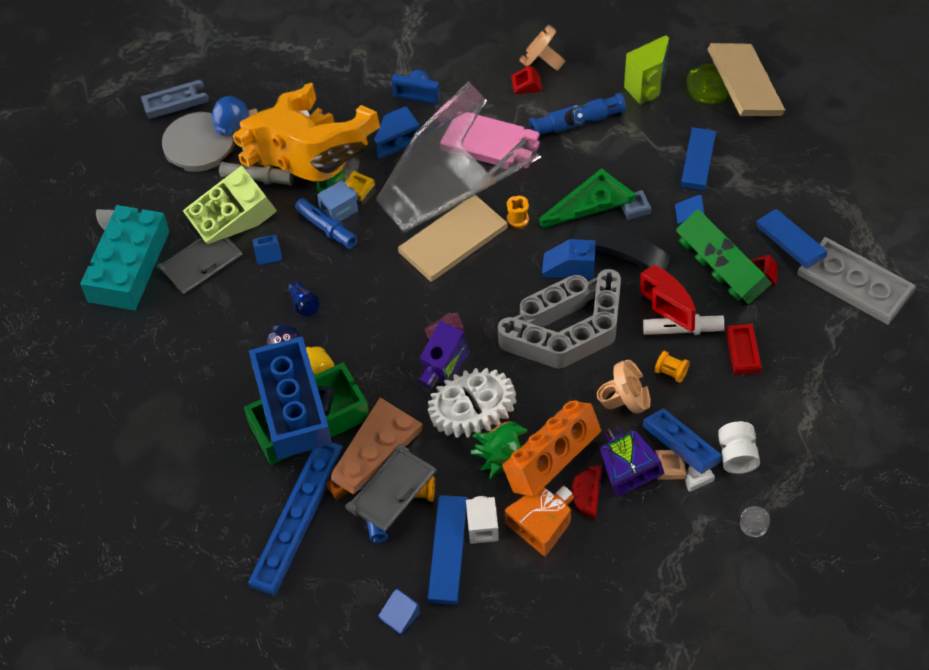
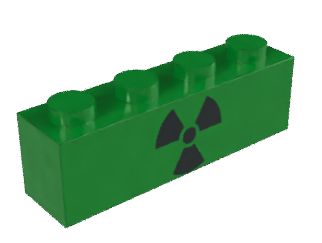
M699 209L676 229L682 236L679 242L688 251L693 248L698 253L695 258L705 268L710 265L714 269L711 274L721 285L726 281L731 286L727 291L738 302L743 299L749 305L772 284Z

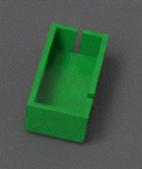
M344 362L314 375L317 386L332 387L335 391L330 413L326 416L331 438L365 422L369 415L367 401L357 384L355 385L354 379ZM260 399L245 406L244 409L249 426L269 464L273 465L290 457L287 456L280 459L276 457L262 400Z

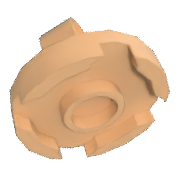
M547 25L545 28L547 33L545 34L541 31L527 48V58L522 56L519 61L528 67L537 56H540L558 71L565 63V60L547 45L556 33L553 27Z
M631 360L616 363L613 372L614 380L603 384L599 388L597 399L607 409H614L624 404L635 414L650 407V394L648 387L642 388L639 378L643 377L641 371ZM616 391L610 399L606 400L611 392Z

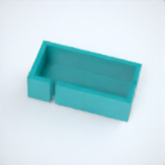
M116 205L91 259L92 266H88L80 283L87 302L136 310L169 234L164 213L143 209L139 213L137 208Z

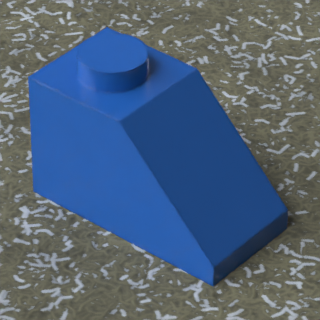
M406 106L384 116L374 139L375 152L378 159L421 141L419 123Z
M569 239L544 253L542 277L568 278L573 275H580L586 279H593L595 240Z

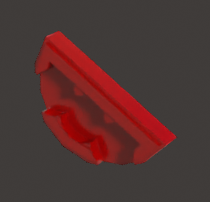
M603 466L589 467L588 470L574 478L571 486V493L574 496L572 502L575 508L584 516L595 520Z

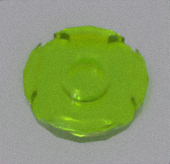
M715 64L700 65L698 69H692L689 72L686 90L696 101L705 104H716L730 97Z

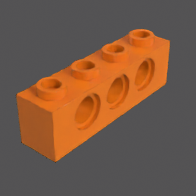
M578 401L566 403L519 450L512 453L511 457L502 466L513 493L534 497L602 431L592 404Z

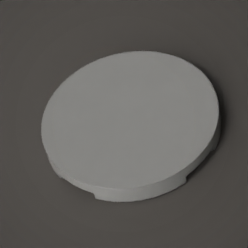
M192 113L180 117L169 125L162 138V147L165 157L170 163L184 168L185 171H205L220 165V161L233 151L235 145L233 134L229 136L217 134L211 118L212 113Z

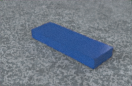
M692 127L681 180L682 188L705 191L716 131Z
M777 209L756 221L758 229L806 269L827 257V250Z
M664 408L643 420V427L700 474L721 463L722 455Z

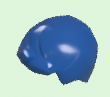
M234 96L222 97L216 102L212 111L211 118L214 129L219 135H232L237 132L238 128H241L240 121L250 117V113L246 104L239 98Z

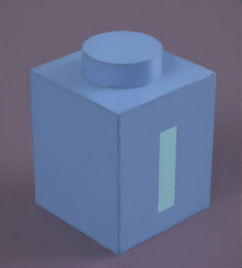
M342 180L317 194L320 210L333 220L342 221L358 211V195L352 187H348Z

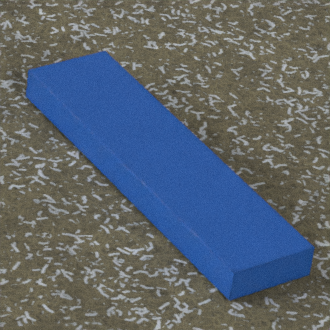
M439 495L428 603L458 605L467 497Z

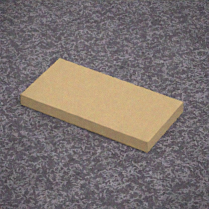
M710 43L708 51L740 116H782L785 109L752 44Z
M474 194L400 245L398 250L430 282H433L506 230L508 225L503 218Z

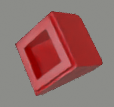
M531 65L511 75L515 94L542 91L540 75Z
M771 255L750 259L772 283L770 285H777L778 265Z

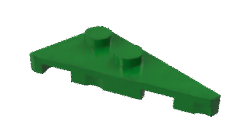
M601 168L539 218V225L546 228L627 203L629 204L636 200V195Z

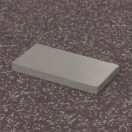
M824 237L820 245L827 250V257L808 269L801 266L798 269L797 275L889 325L913 294L916 285Z

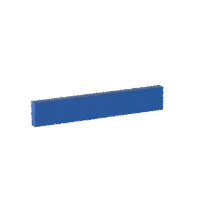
M332 443L331 445L312 450L248 581L249 587L276 596L327 489V483L332 478V472L344 453V446Z

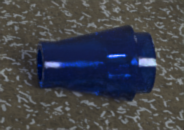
M293 281L289 284L288 291L296 312L303 316H311L319 309L318 296L306 288L300 281Z

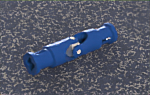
M617 93L615 97L604 100L601 98L592 100L582 107L577 105L550 112L546 117L539 119L530 118L529 126L530 130L539 132V135L550 132L556 134L585 124L584 121L597 122L613 114H625L626 104L622 94ZM570 110V119L575 125H568L565 122V114Z

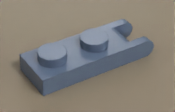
M197 80L142 96L141 99L148 119L208 102L209 97L207 93L197 94L196 92L204 88L203 82Z

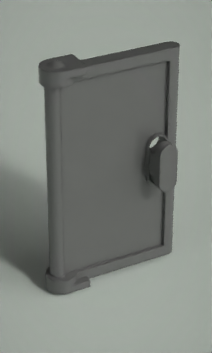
M201 237L162 264L156 265V268L163 277L166 276L184 295L240 258L243 253L228 238L207 244Z
M401 444L395 448L396 451L357 496L345 506L349 512L355 516L360 515L384 532L437 471L433 466L411 454L409 449Z

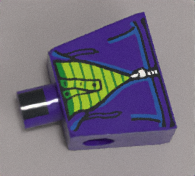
M440 320L420 357L424 370L419 379V383L422 386L432 390L437 381L445 384L444 380H452L453 375L456 374L470 354L464 331Z
M614 426L605 432L604 435L608 443L602 445L600 450L617 498L665 474L659 457L636 431H630L623 435L620 428Z

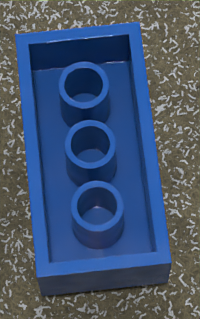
M303 336L248 350L277 459L331 445L332 441Z

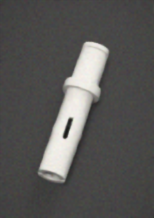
M695 314V330L693 332L686 330L667 318L643 320L644 335L676 333L700 335V332L724 331L723 315L699 316V314ZM664 325H676V327H664Z

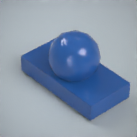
M414 70L409 76L393 74L391 82L394 97L433 104L439 103V82L431 81L427 72Z

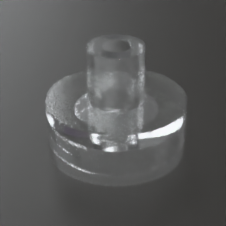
M751 506L742 512L740 527L745 534L759 537L767 532L770 516L766 510L758 506Z

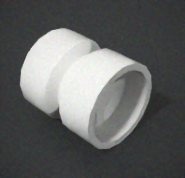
M742 421L732 422L719 429L718 436L720 446L722 447L721 455L725 471L743 474L755 470L760 465V458L753 425Z

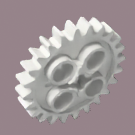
M475 368L472 374H468L465 370L461 377L456 374L453 375V381L444 380L446 386H437L438 393H432V400L428 401L430 418L434 427L437 426L439 432L445 431L447 436L454 432L456 438L465 433L468 438L474 431L481 433V429L484 428L487 431H491L490 425H500V418L508 419L507 412L514 411L512 404L516 403V393L510 378L506 379L505 373L499 375L498 371L494 370L489 374L488 368L479 373L478 369ZM464 391H467L469 393L474 406L479 410L480 414L476 413V411L473 408L472 402L470 401L469 397L465 395Z

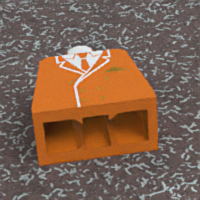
M564 486L554 494L544 487L534 497L525 495L505 509V524L545 557L571 522V510L567 505L574 499V496Z

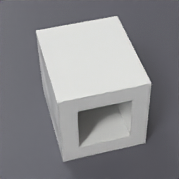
M478 496L466 500L470 544L499 541L495 498Z

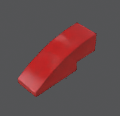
M653 265L641 272L640 294L652 300V310L686 330L693 332L695 330L696 308L685 288L667 271L657 265Z

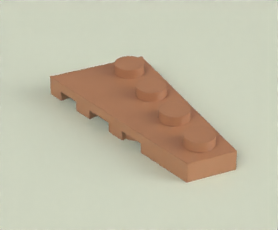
M379 398L333 470L331 480L354 494L377 473L396 451L395 448L399 444L406 447L422 432L423 424L384 399Z

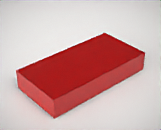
M753 324L726 326L725 332L734 375L761 373L762 365Z

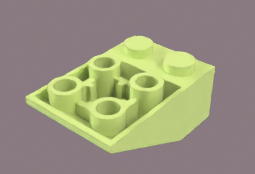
M240 166L185 208L183 212L204 241L210 244L259 226L276 213L277 210L243 166Z

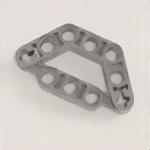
M606 269L601 271L598 277L587 281L583 276L573 275L526 297L520 303V315L514 318L507 317L499 322L498 344L500 348L515 355L560 369L611 345L616 338L621 284L619 273L615 270ZM595 298L593 316L560 332L543 328L583 308L588 301Z

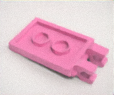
M457 110L439 146L440 150L506 168L509 163L514 166L528 168L531 163V158H529L531 150L537 151L540 145V141H538L540 135L539 132L530 129L526 130L522 126Z

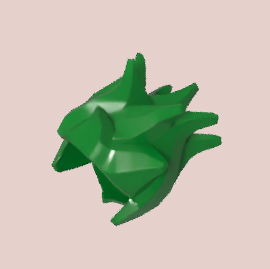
M508 421L496 426L487 433L475 432L472 436L478 439L483 446L475 444L474 447L476 449H472L471 454L487 459L486 463L481 467V471L491 469L490 479L500 472H505L502 465L511 457L513 452L519 450L524 445V443L518 440V436L527 433V429L516 422Z

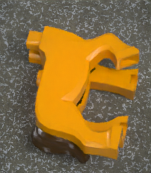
M308 83L302 89L280 95L274 107L240 121L241 129L233 134V137L238 146L242 148L246 146V150L238 156L240 162L247 167L256 163L262 166L272 165L307 180L324 181L338 174L343 169L346 161L366 150L368 145L367 136L380 128L377 112L360 105L356 109V117L354 119L335 123L334 117L330 113L323 115L322 110L319 108L310 116H306L298 111H310L316 101L313 83Z

